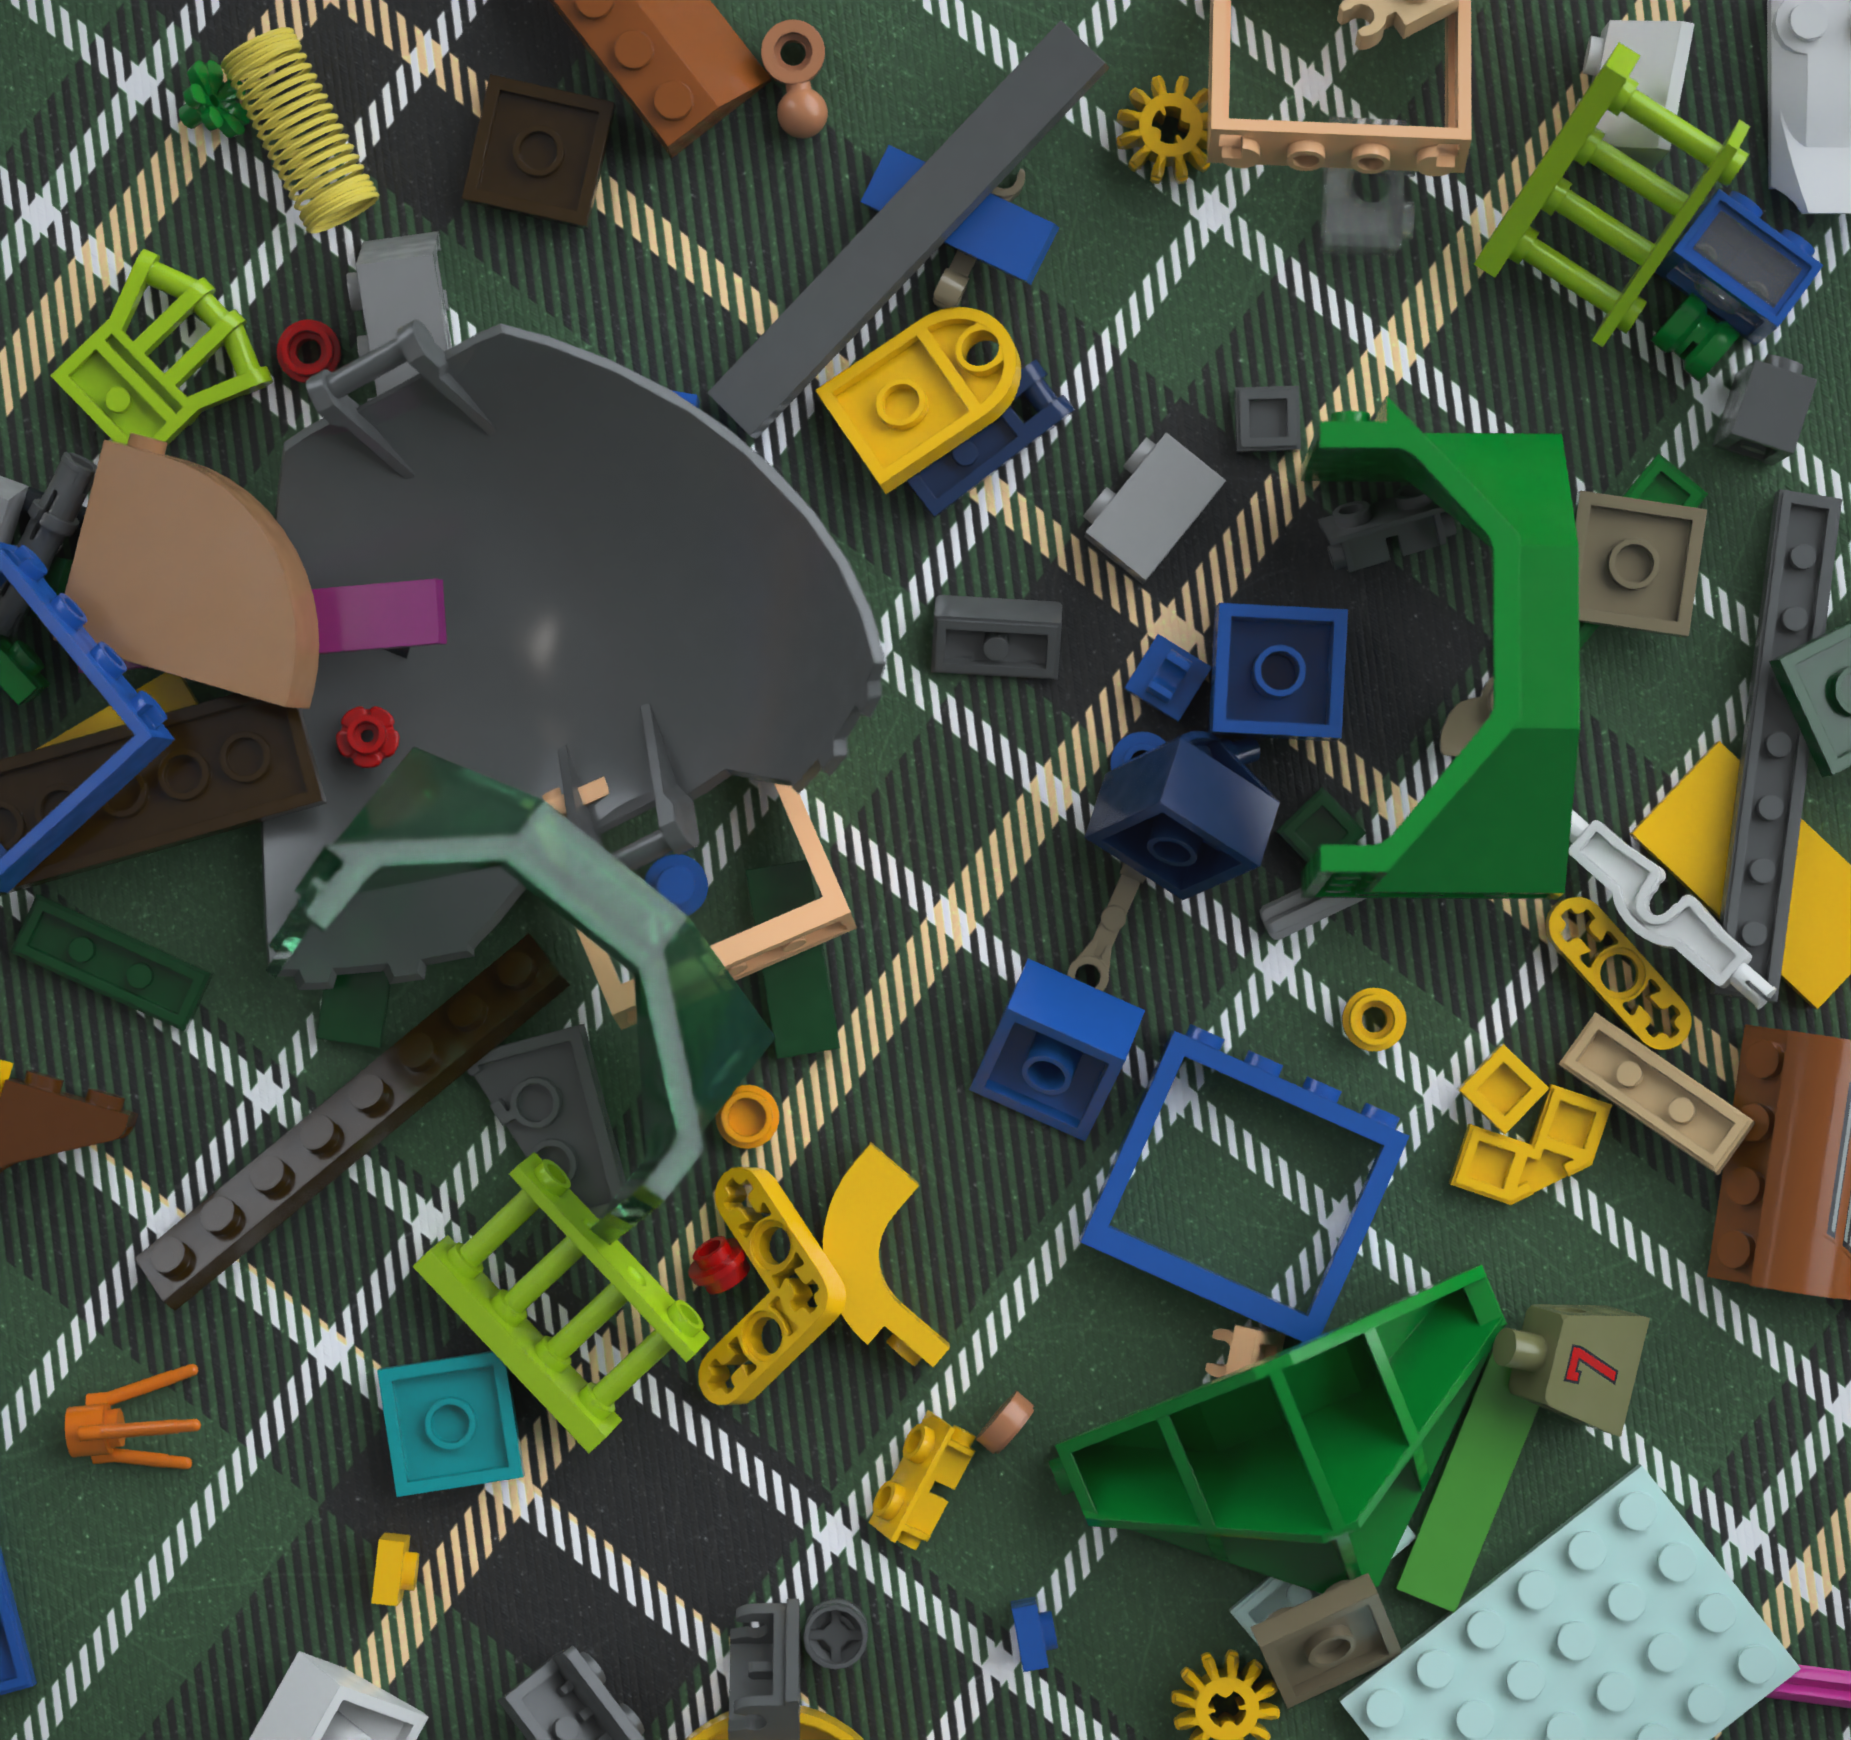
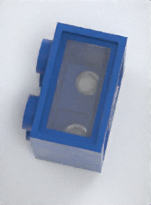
M1718 189L1696 211L1655 273L1686 296L1693 292L1707 304L1708 312L1720 321H1727L1741 333L1742 337L1756 346L1780 326L1824 265L1812 257L1815 249L1800 235L1788 229H1783L1779 233L1761 220L1760 217L1763 211L1751 199L1736 191H1731L1727 195L1721 189Z

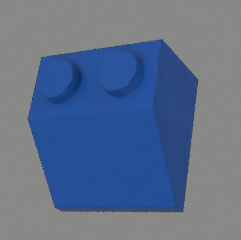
M1028 958L969 1090L1086 1141L1125 1063L1145 1010Z

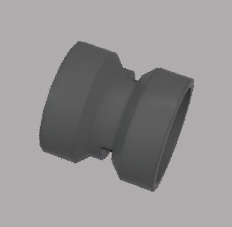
M838 1597L825 1599L814 1606L807 1616L803 1638L806 1651L813 1661L822 1667L834 1670L847 1668L858 1661L866 1649L868 1639L867 1619L860 1607L850 1600Z

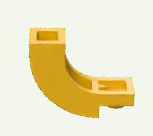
M870 1142L844 1174L836 1188L824 1225L823 1252L844 1283L846 1301L841 1314L855 1334L868 1345L885 1326L893 1333L886 1343L914 1367L922 1358L934 1367L950 1349V1343L892 1293L885 1282L879 1261V1247L886 1226L895 1213L919 1187V1183Z

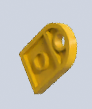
M951 307L935 311L921 318L815 391L879 486L887 494L997 420L1008 409L1017 394L1021 380V361L1012 338L997 319L977 309ZM988 340L999 345L998 353L990 363L975 366L967 362V354L976 343Z

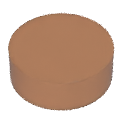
M1015 1391L982 1428L976 1440L992 1454L995 1452L998 1454L1034 1412V1405L1018 1391Z

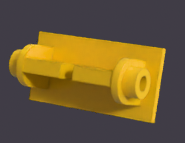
M927 1410L921 1424L914 1426L907 1435L903 1445V1458L893 1477L878 1490L873 1502V1514L868 1523L894 1543L899 1541L914 1550H917L921 1540L928 1542L948 1504L945 1498L930 1490L935 1481L953 1490L956 1489L971 1458L976 1450L971 1448L976 1436L959 1426L953 1425L952 1427L935 1413Z

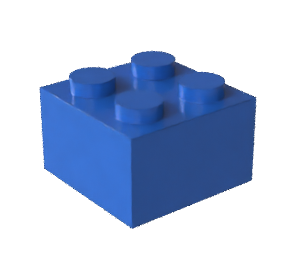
M1219 603L1215 607L1208 733L1221 736L1334 742L1341 739L1348 609Z

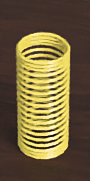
M281 27L256 36L235 48L224 57L220 66L224 69L223 72L227 75L226 78L232 81L230 86L238 90L236 97L243 100L241 106L243 109L248 110L246 116L248 119L253 120V129L259 130L257 137L260 140H264L262 147L265 150H269L267 157L274 161L273 168L280 171L278 177L280 180L285 181L283 187L285 190L290 191L288 197L290 200L296 201L294 208L301 211L299 218L303 221L306 231L311 234L319 233L336 227L366 211L379 199V193L376 192L377 189L373 186L374 183L369 180L370 176L368 174H361L365 166L360 163L356 164L360 156L355 153L350 154L354 149V145L350 143L345 144L349 139V135L345 133L340 134L344 128L343 124H334L339 116L338 114L330 113L333 105L325 103L328 95L320 93L323 85L314 83L318 75L309 73L312 69V64L304 63L307 55L302 52L298 53L302 45L297 39V35L294 34L295 31L290 27ZM298 59L286 68L268 77L257 80L263 75L267 74L268 72L274 70L275 68H278L288 62ZM302 70L298 74L287 79L286 81L279 83L271 88L263 90L264 88L276 82L277 80L289 74ZM247 79L243 84L237 85L238 81ZM307 80L306 82L294 88L293 90L285 94H282L276 98L270 99L271 97L280 93L281 91L299 82ZM252 89L247 95L242 94L244 90ZM311 91L310 93L301 97L300 99L274 110L275 108L289 101L290 99L299 96L305 92ZM258 99L252 105L247 104L249 100ZM316 101L315 103H313L312 105L308 106L307 108H305V109H303V110H301V111H299V112H297V113H295V114H293V115H291V116H289V117H286V118H284V119H281L282 117L286 116L287 114L291 113L292 111H294V110H296V109H298V108H300V107H302V106H304V105H306V104H308V103H311V102ZM263 109L258 115H253L255 110ZM322 111L316 116L308 119L307 121L300 123L292 128L286 129L289 126L300 121L301 119H304L316 112ZM270 118L263 125H258L260 120ZM325 122L323 125L315 128L314 130L292 139L293 137L304 132L305 130L319 123ZM274 129L269 135H263L266 130ZM332 131L331 133H329L328 135L322 137L321 139H319V140H317V141H315V142H313V143H311V144H309V145H307V146H304V147H302V148H299V147H301L302 145L306 144L307 142H309V141H311V140H313V139H315V138H317V137H319V136H321V135H323V134H325V133H328V132ZM279 139L274 145H268L271 140ZM333 142H336V143H334L333 145H331L330 147H328V148H326V149H324V150H322V151H320V152H318V153H316V154H314V155H312V156H310V157H307V158L303 159L304 157L310 155L311 153L315 152L316 150H318V149H320V148H322V147H324V146H327V145H329V144H331V143H333ZM286 148L279 155H274L275 151ZM341 152L340 154H338L337 156H335V157L329 159L328 161H326V162H324V163H321V164H319V165H317V166H315V167H313V168H310V167H312L313 165L319 163L320 161H322V160H324V159H326V158H328V157H330V156H332V155H334V154H336V153ZM290 159L285 165H279L282 160ZM342 163H345L344 165H342V166L336 168L335 170H333V171H331V172H329V173H327V174H324V175H322V176L316 178L317 176L321 175L322 173H324V172H326V171H328V170H330V169H332V168H334V167H336V166H338V165H340V164H342ZM297 168L290 175H284L287 170ZM350 173L349 175L345 176L344 178H342V179H340V180H338V181H336V182H334V183H332V184H330V185H328V186H325L326 184L330 183L331 181H333V180H335V179H337V178H339V177H341V176H343V175H345V174ZM303 178L296 185H289L293 180ZM308 188L301 195H295L298 190ZM314 198L307 205H300L304 200Z

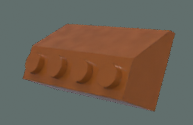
M549 0L671 158L772 81L768 73L711 0Z

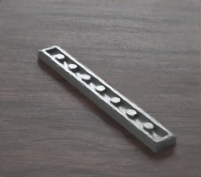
M1060 20L707 393L749 436L757 439L1110 67Z
M1782 489L1775 492L1719 919V924L1751 953L1752 959L1748 965L1772 987L1776 988L1775 994L1772 998H1769L1752 983L1749 984L1767 1003L1778 1002L1810 750L1769 661L1825 633L1842 499ZM1711 981L1710 994L1748 1000L1731 984L1726 988H1721Z

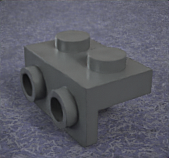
M574 1646L554 1654L497 1700L527 1740H645L642 1736L645 1731L639 1717L626 1704H618L603 1685L606 1682V1677L599 1664L589 1654L585 1652L579 1653Z

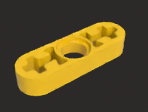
M1571 897L1557 902L1550 909L1545 921V931L1550 943L1641 1044L1652 1049L1667 1050L1680 1045L1687 1038L1691 1029L1692 1018L1686 1003L1596 903L1583 897ZM1566 910L1574 915L1584 911L1589 914L1591 919L1587 922L1585 928L1596 942H1601L1606 932L1614 940L1612 945L1596 952L1588 966L1581 961L1580 956L1591 951L1589 947L1578 937H1572L1566 941L1560 934L1566 926L1565 921L1561 917ZM1616 954L1628 957L1636 969L1634 983L1623 992L1609 990L1603 984L1600 976L1604 961ZM1649 980L1656 987V991L1645 997L1657 1009L1664 1010L1671 1006L1676 1013L1670 1020L1675 1031L1669 1037L1663 1032L1654 1033L1652 1036L1647 1032L1646 1027L1652 1020L1640 1005H1635L1630 1014L1622 1006L1624 1002L1639 996Z

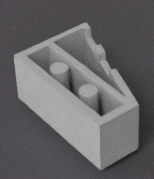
M438 231L363 241L356 262L357 272L347 273V287L352 312L363 310L367 335L357 336L359 358L396 338L397 330L413 320H419L427 327L435 344L443 351L452 348L446 312L449 310L446 289L443 290L437 256V251H441ZM407 361L376 378L377 396L416 376L419 372Z

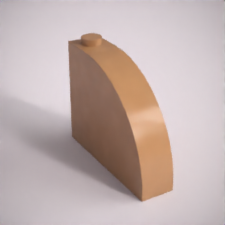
M130 433L127 444L104 440L65 590V595L70 597L86 615L87 622L83 625L85 630L97 644L102 641L109 645L122 660L283 707L310 709L318 673V618L306 570L294 545L281 525L253 495L231 479L202 465L166 455L168 442L135 433Z

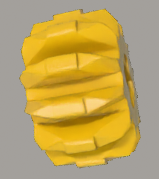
M1162 76L1153 77L1151 81L1153 99L1143 90L1137 87L1133 88L1129 93V99L1138 111L1121 109L1117 114L1116 121L1119 124L1133 129V131L1125 132L1117 137V148L1127 150L1139 147V150L1129 160L1128 167L1135 172L1141 169L1148 160L1155 163L1150 174V181L1155 184L1161 182L1165 166H1172L1174 179L1177 184L1187 182L1188 169L1185 161H1188L1195 169L1201 172H1205L1210 167V163H1207V155L1200 149L1207 150L1206 129H1208V111L1200 113V110L1208 102V89L1203 88L1199 90L1190 100L1185 96L1189 86V78L1185 76H1179L1174 93H1167ZM1166 116L1179 119L1177 124L1178 130L1186 133L1187 136L1182 140L1179 135H1176L1173 144L1160 141L1161 130L1153 127L1152 124L1157 120L1160 125H1163Z
M1229 1649L1225 1655L1223 1669H1217L1214 1657L1210 1652H1206L1201 1655L1202 1664L1207 1672L1204 1676L1200 1677L1189 1667H1184L1181 1670L1180 1675L1182 1679L1194 1690H1174L1171 1693V1701L1180 1707L1192 1709L1178 1714L1173 1719L1177 1730H1187L1197 1726L1189 1740H1209L1210 1737L1213 1740H1245L1244 1737L1249 1733L1257 1740H1269L1271 1738L1268 1730L1257 1720L1258 1718L1266 1720L1278 1719L1280 1717V1709L1274 1704L1259 1701L1272 1696L1278 1691V1688L1272 1679L1253 1684L1263 1669L1261 1662L1253 1659L1239 1673V1654L1236 1650ZM1233 1691L1240 1694V1696L1235 1697L1239 1712L1234 1717L1227 1712H1223L1218 1718L1211 1715V1713L1216 1712L1211 1700L1215 1694L1218 1693L1225 1698L1230 1696Z

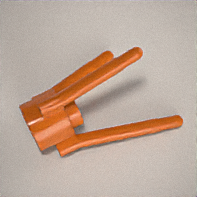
M189 1364L108 1392L86 1394L85 1405L68 1407L66 1410L65 1437L70 1456L73 1458L91 1456L93 1464L117 1462L161 1468H191L192 1460L189 1457L115 1447H123L127 1437L196 1432L201 1428V1422L198 1419L125 1423L122 1410L120 1408L111 1409V1406L197 1375L198 1367L195 1364Z

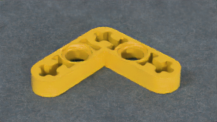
M756 1167L729 1169L723 1173L717 1182L715 1190V1204L721 1217L770 1290L701 1361L698 1371L700 1389L710 1402L717 1405H741L754 1400L839 1317L846 1301L845 1286L840 1275L777 1180L769 1171ZM744 1185H751L753 1188L748 1196L743 1187ZM746 1197H748L752 1207H743L742 1202ZM761 1213L771 1214L764 1218ZM779 1228H782L790 1239L789 1254L781 1263H778L770 1252L771 1237ZM793 1274H797L799 1278L789 1277ZM808 1284H817L819 1288L814 1295L817 1307H809L807 1303L813 1295ZM770 1319H774L779 1324L782 1332L781 1344L773 1354H770L762 1343V1330ZM748 1360H750V1361H751L752 1363H754V1364H744V1363H746ZM727 1365H741L731 1376L734 1388H727L725 1383L731 1375Z

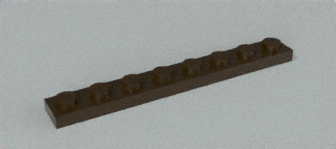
M528 933L134 1259L162 1301L174 1311L180 1308L568 988L570 983L541 945Z

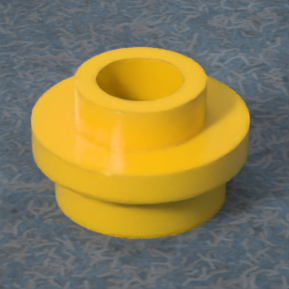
M1367 988L1355 993L1347 1001L1342 1013V1026L1347 1038L1355 1046L1366 1051H1382L1392 1047L1402 1037L1406 1027V1012L1401 1001L1393 993L1381 988ZM1371 1007L1381 1009L1385 1015L1384 1026L1376 1032L1366 1030L1362 1024L1363 1013Z

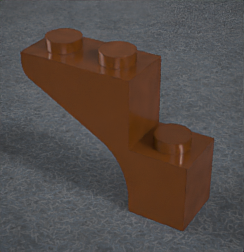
M27 1070L24 1080L18 1078L6 1079L0 1097V1174L12 1165L25 1160L125 1138L133 1131L138 1113L122 1109L125 1098L109 1092L88 1088L85 1098L62 1092L64 1080L43 1073Z

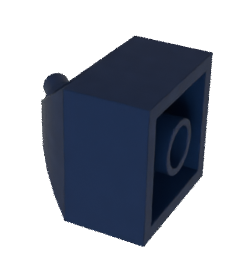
M1190 731L1128 760L1105 774L1084 838L1181 900H1185L1260 867L1280 802L1245 766L1246 764L1256 762L1260 758V746L1254 738L1247 737L1232 742L1226 738L1219 739L1212 733Z

